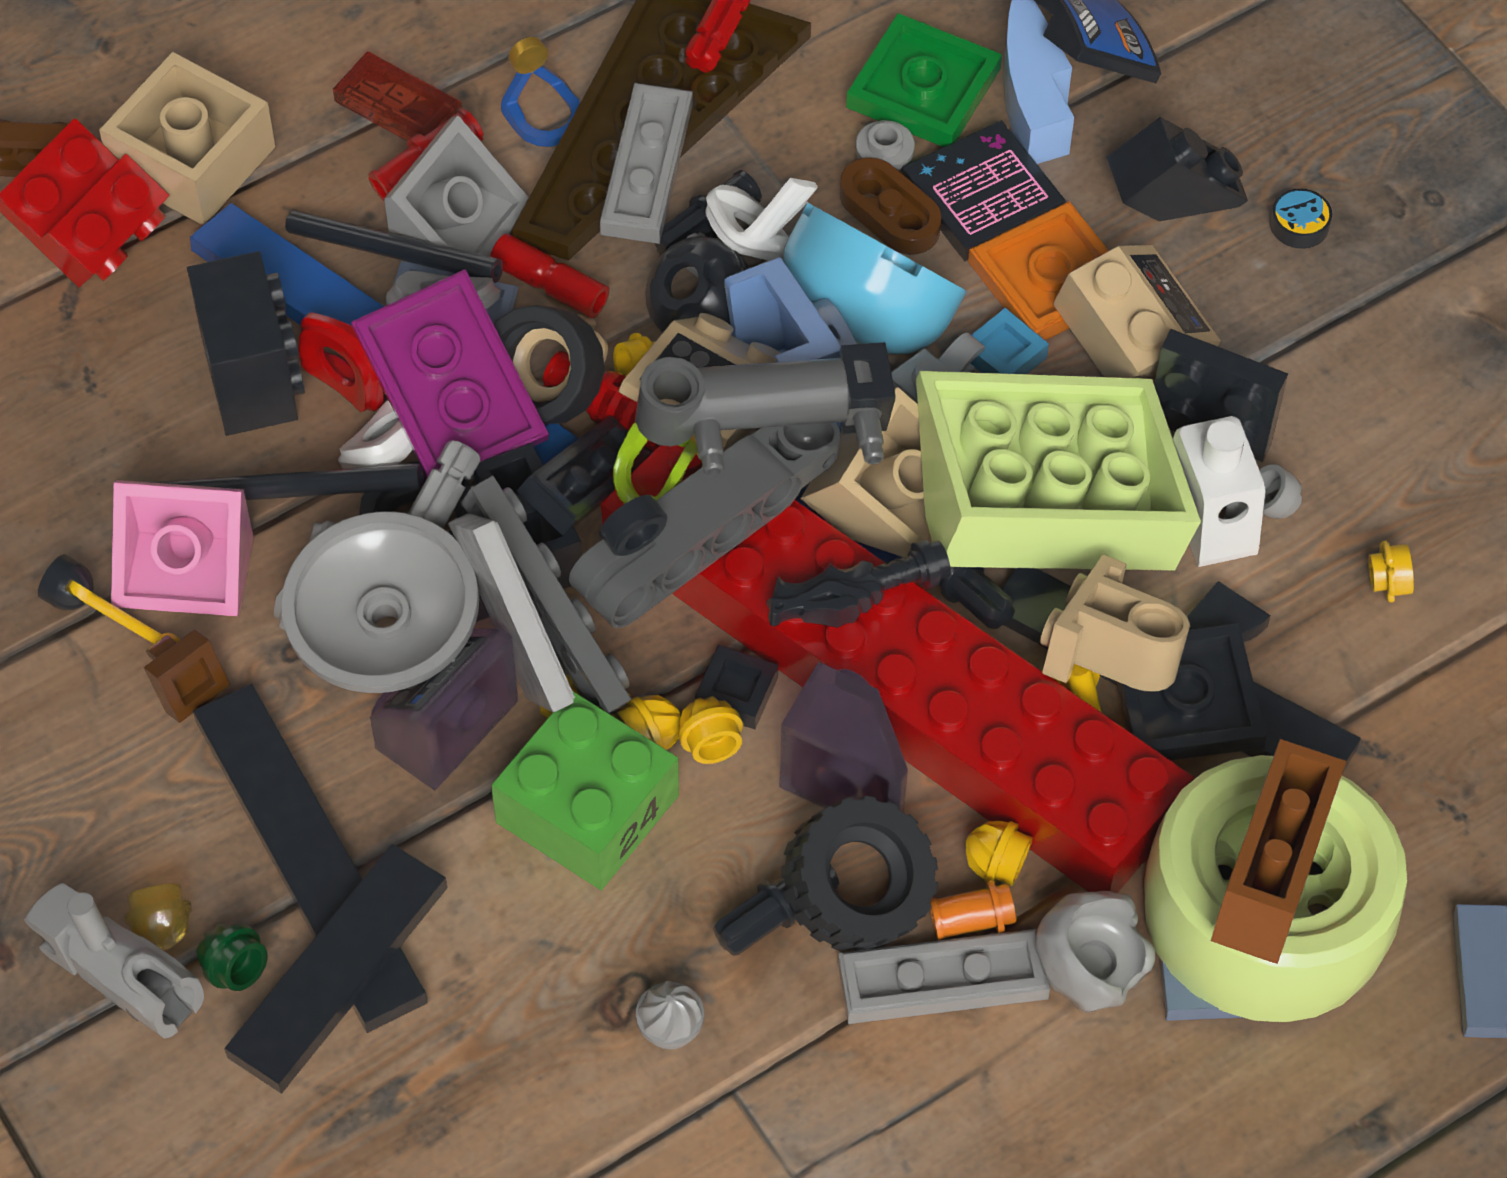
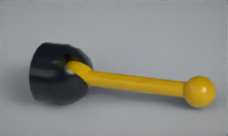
M66 554L60 555L51 563L40 581L37 592L38 597L55 608L75 610L88 604L152 644H155L166 635L176 642L180 641L175 634H161L94 594V583L90 571L83 564Z

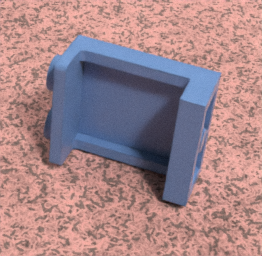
M781 257L725 279L724 284L730 324L733 327L732 336L748 345L752 342H758L774 348L781 353L775 356L776 362L838 358L841 348L840 343ZM835 422L838 425L841 434V422Z

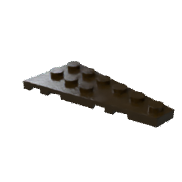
M636 0L515 222L513 236L544 253L569 261L600 232V220L635 83L693 91V105L681 158L811 38V22L749 3L746 10L740 12L742 18L726 48L723 51H719L721 57L712 71L704 73L698 68L691 69L686 64L685 59L687 55L685 49L692 36L699 33L696 29L712 0Z

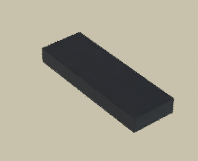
M608 416L531 474L517 492L559 533L565 535L601 506V503L616 489L614 485V464L629 431L613 416ZM645 447L642 448L634 459L631 474L651 455Z

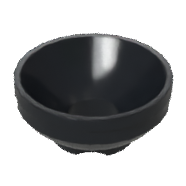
M696 236L685 238L671 245L654 263L647 279L645 296L650 318L662 333L674 320L699 317L701 313L715 316L730 324L724 281L729 276L749 269L748 264L740 253L732 250L722 241L711 237ZM695 267L699 279L696 290L685 299H675L671 291L674 276L683 268Z

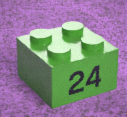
M573 692L575 696L573 699L574 703L553 712L491 785L495 821L509 832L602 891L678 798L679 759Z

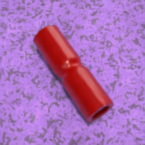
M509 233L503 234L491 251L490 257L502 260L503 272L533 288L543 289L548 296L590 318L598 316L608 300L610 289L607 285L565 263L556 262L550 255Z

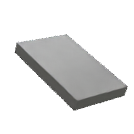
M469 513L449 522L448 524L455 539L461 545L474 568L479 594L526 699L551 712L558 711L574 703L573 699L575 696L498 522Z

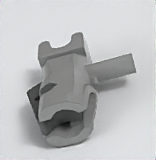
M60 883L45 893L27 913L24 921L32 930L45 939L39 948L48 958L72 975L78 973L82 979L125 1010L133 1019L140 1021L162 1038H170L178 1032L177 1028L192 1012L196 1014L202 1006L204 991L199 979L180 962L147 939L125 929L109 917H103L90 894L78 893L68 885Z

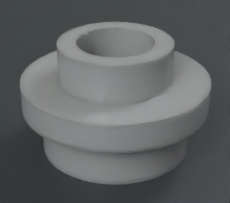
M887 120L872 122L859 132L856 139L858 159L868 157L882 159L890 163L899 172L902 171L903 166L912 160L914 155L915 141L913 135L905 126L897 122Z

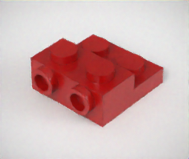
M74 118L0 192V213L80 288L94 274L102 281L106 280L123 263L128 255L120 247L132 234L142 242L166 218V215L158 207L169 195L126 153L118 160L90 131Z

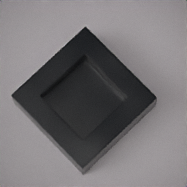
M718 644L695 695V700L714 696L718 701H726L739 713L743 726L755 730L777 682L779 665Z

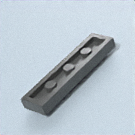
M494 476L472 487L462 501L463 507L469 514L498 522L556 656L581 697L608 714L616 713L631 700L625 690L630 686L628 677L619 661L612 654L604 656L591 635L595 632V625L585 606L577 598L570 601L557 578L561 576V571L552 552L543 543L536 545L523 525L527 521V516L520 500L510 488L506 487L502 490Z

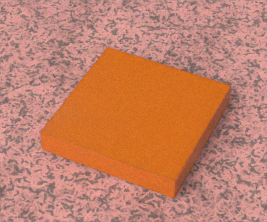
M1069 201L969 249L968 263L1003 308L1009 310L1041 338L1047 340L1069 329V326L1053 305L1068 274L1109 250Z

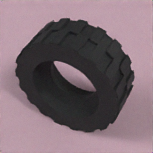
M863 796L858 800H853V797L840 800L802 823L794 832L796 834L795 838L787 843L784 855H786L785 865L781 866V879H784L786 889L783 891L786 903H790L795 912L793 915L800 926L804 925L811 932L810 936L818 942L825 941L832 945L831 948L840 951L846 949L860 951L874 947L879 948L912 931L918 926L916 922L928 914L932 907L929 904L932 896L936 895L938 882H935V871L938 870L937 859L932 856L930 849L932 844L927 834L923 835L917 826L918 822L910 814L905 815L898 809V805L890 801L885 803L876 801V797ZM851 842L865 843L876 849L884 858L889 871V885L884 897L875 905L867 907L852 905L842 899L834 889L830 878V863L833 855L842 845Z

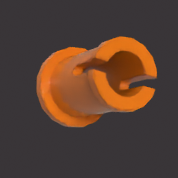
M994 880L986 881L985 889L938 899L931 898L929 903L932 906L930 908V915L937 941L995 927L997 933L1005 932L1004 925L1016 923V913L1008 883L996 886Z

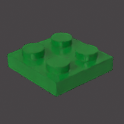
M897 13L847 91L846 108L877 121L897 122L905 126L912 135L946 147L958 140L1001 70L1002 54Z

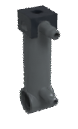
M886 343L841 345L838 358L699 368L682 358L666 357L658 359L648 365L641 376L635 422L642 435L647 440L658 445L674 446L682 444L693 437L695 433L698 457L702 461L703 472L709 476L719 475L724 469L722 460L724 451L720 430L841 422L843 434L856 433L864 461L868 464H877L884 458L882 431H887L896 399ZM673 399L680 404H666L660 400Z

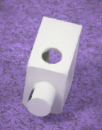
M1229 416L1177 429L1173 442L1201 520L1189 543L1197 566L1202 567L1257 555L1260 544L1265 486L1240 420L1237 417ZM1226 506L1224 519L1218 517L1219 512Z

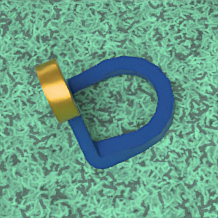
M528 37L517 42L509 52L508 59L517 73L503 96L501 112L515 132L526 142L536 146L553 147L558 145L580 101L559 75L543 65L548 57V51L543 42L537 37ZM532 73L553 86L571 111L570 119L559 129L551 131L539 130L526 122L517 100Z

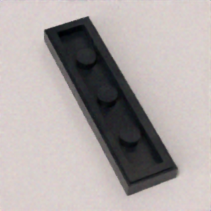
M391 844L224 1049L227 1058L282 1094L447 890L446 877Z

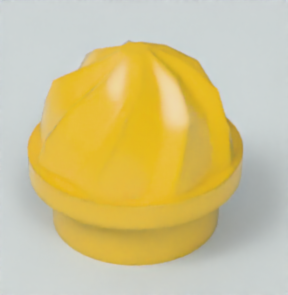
M659 695L633 697L628 702L629 707L615 713L616 719L665 750L670 749L679 739L681 713L669 700Z
M714 696L706 699L698 698L682 711L678 737L683 749L692 753L693 758L697 762L702 764L718 763L730 758L740 749L742 745L740 733L743 729V722L739 713L726 701H718Z
M999 820L988 821L968 835L966 839L968 865L978 876L985 879V882L990 880L996 882L998 880L1005 884L1008 883L1010 886L1015 884L1033 840V837L1017 831V823Z

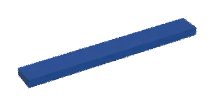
M232 203L190 236L191 251L207 262L260 251L266 275L278 273L286 305V309H284L286 316L301 325L303 318L308 313H317L352 326V321L384 307ZM557 423L544 426L549 434V439L533 447L542 465H545L579 438Z

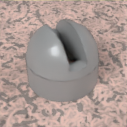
M1270 464L1261 468L1259 471L1265 486L1263 515L1275 519L1290 517L1301 506V482L1294 474L1279 465Z

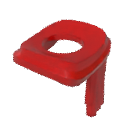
M308 313L301 322V333L299 336V355L303 369L340 393L359 412L366 410L375 412L383 405L384 391L352 326L328 316ZM324 347L337 351L346 361L336 355L325 352Z

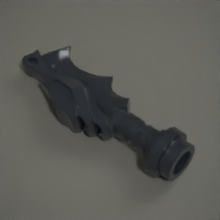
M923 539L911 544L908 558H900L891 561L889 564L885 563L873 567L872 563L860 561L852 568L840 569L829 563L821 574L803 583L784 582L778 577L773 596L766 601L769 609V623L771 626H777L786 620L801 618L806 623L836 628L846 623H854L861 613H867L873 604L878 605L884 597L885 590L914 581L921 584L925 589L939 586L941 580L950 577L951 574L947 552L939 540L928 542Z

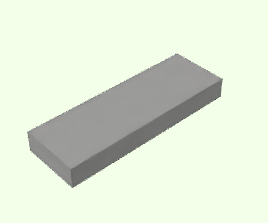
M634 84L600 220L601 235L660 244L692 110L693 91Z
M1037 929L838 953V967L848 1024L1047 1000L1050 993L1049 981L1043 972L1040 957L1035 951Z

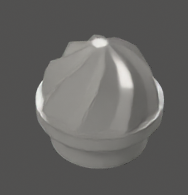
M672 981L657 984L649 988L638 1001L636 1008L638 1029L644 1038L657 1047L663 1049L683 1047L691 1042L702 1029L704 1023L703 1003L697 993L684 984Z

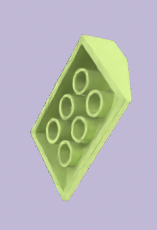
M919 371L916 378L925 518L932 542L939 540L947 552L950 567L1093 569L1104 554L1126 563L1125 570L1175 571L1201 520L1152 379Z

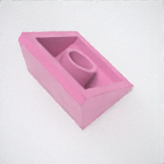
M116 480L114 482L111 604L117 608L238 616L241 610L254 538L244 489Z

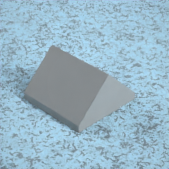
M457 115L450 118L385 197L384 201L389 233L490 257L497 240L503 234L509 233L513 229L529 197Z

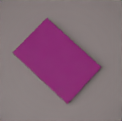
M466 270L460 271L351 322L366 357L427 478L432 469L439 471L442 465L437 460L446 443L450 440L458 441L471 447L478 453L481 462L530 443L536 446L549 439V434Z

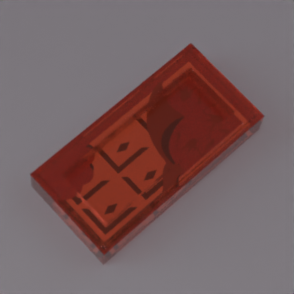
M368 51L333 88L334 101L406 141L416 134L427 135L462 108V101Z

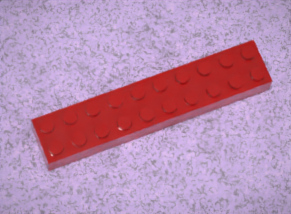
M660 445L631 474L633 488L639 496L652 495L655 497L660 493L685 447L679 445ZM697 454L688 465L682 481L703 467L702 461ZM616 489L601 503L602 525L615 510L624 505L618 497ZM796 500L782 513L672 593L759 657L778 664L780 672L878 742L882 706L903 760L987 820L1017 823V831L1033 837L1029 850L1088 892L1110 891L1118 893L1149 857L1154 837L1166 812L1180 791L1194 780V777L1051 677L1043 674L1038 668L914 582L900 584V586L885 590L884 597L878 605L873 604L872 608L867 613H861L854 623H846L838 628L806 623L801 618L786 620L777 626H771L768 620L769 609L766 601L773 596L778 577L784 582L803 583L821 574L829 563L840 569L852 568L860 561L872 563L873 567L885 564L881 559Z

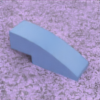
M1012 0L1008 16L1003 71L1005 106L1012 134L1036 164L1070 154L1074 116L1067 104L1072 66L1063 50L1043 36L1048 23L1034 0Z

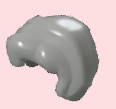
M1110 891L1068 894L1047 912L1038 926L1035 951L1040 957L1044 974L1048 977L1053 990L1072 1001L1074 1006L1082 1012L1089 1013L1095 1012L1098 1009L1122 1006L1126 1001L1128 990L1135 988L1147 973L1152 970L1155 962V949L1135 927L1138 922V915L1135 912V903L1130 895L1117 894Z

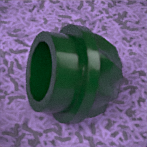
M218 923L213 931L204 934V939L200 941L196 950L205 979L216 988H229L232 991H242L252 986L262 975L268 959L267 950L261 944L258 933L244 924L227 926Z

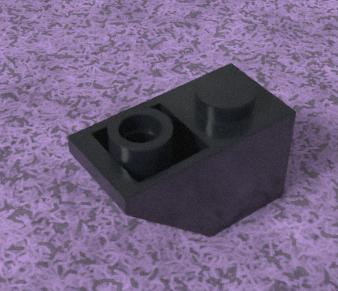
M1162 117L1156 119L1107 156L1122 203L1159 222L1238 208L1248 201L1240 177L1243 175L1242 167L1230 150L1225 147L1217 148L1202 140L1192 129H1182Z

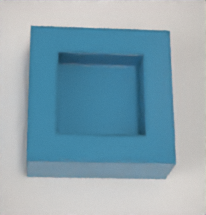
M1006 308L972 334L976 340L985 346L984 351L970 363L981 373L1028 374L1044 361L1048 355L1049 343Z

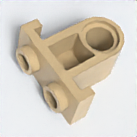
M1103 554L1088 576L1082 573L1077 575L1069 590L1064 611L1054 608L1048 617L1040 640L1042 645L1049 647L1042 673L1067 683L1071 677L1074 664L1142 691L1166 689L1174 683L1190 627L1188 618L1176 606L1122 584L1127 564Z

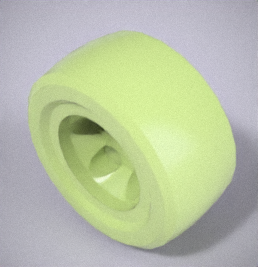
M1260 755L1230 760L1203 772L1184 787L1162 819L1153 840L1144 878L1146 925L1154 949L1170 973L1195 996L1219 1008V1010L1254 1021L1291 1022L1314 1018L1343 1005L1364 987L1388 952L1397 933L1406 895L1407 871L1405 852L1395 826L1379 804L1353 781L1341 776L1313 859L1314 862L1320 865L1323 872L1322 874L1308 875L1278 964L1211 942L1210 940L1229 880H1225L1221 876L1218 865H1227L1234 869L1274 756ZM1318 903L1325 905L1329 909L1313 916L1307 907Z

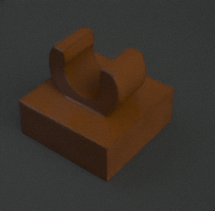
M195 629L178 642L166 635L146 650L148 656L153 661L143 668L165 712L179 723L190 716L193 710L202 707L230 685L210 641Z

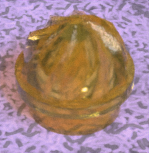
M170 883L150 886L127 895L130 911L124 914L126 925L130 926L133 933L147 939L163 951L173 947L188 933L189 913L192 912V905L190 900L183 899L180 884Z

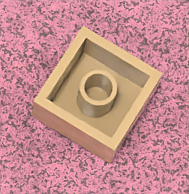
M174 52L162 62L99 129L102 144L118 160L126 153L169 195L163 204L203 226L275 148L268 102Z

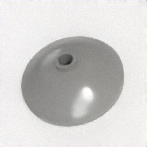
M375 512L354 516L321 532L308 543L292 564L284 583L281 599L283 625L289 642L302 663L314 674L330 684L364 693H385L406 689L420 684L442 671L459 655L466 645L476 624L479 610V588L475 571L458 541L440 526L426 519L398 512ZM384 617H394L397 619L392 626L386 628L376 626L377 622Z

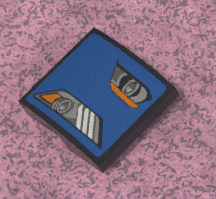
M1034 0L1053 14L1043 36L1073 59L1081 63L1157 83L1161 70L1152 45L1133 15L1118 0Z

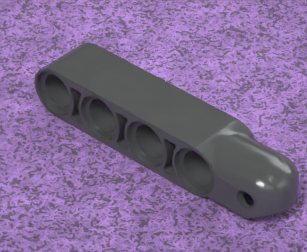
M833 422L791 425L788 427H762L754 434L742 438L724 451L722 457L724 469L719 475L709 476L703 472L702 467L656 500L667 514L668 519L664 530L654 541L633 554L617 556L612 553L602 539L585 552L575 563L569 576L571 586L612 627L619 629L631 624L782 513L795 500L803 487L828 470L836 461L840 451L841 435L838 425Z

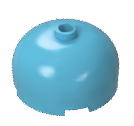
M807 203L793 228L783 253V262L811 302L824 298L829 299L844 318L855 342L859 344L885 342L887 354L889 355L913 353L935 342L947 329L968 292L810 203Z

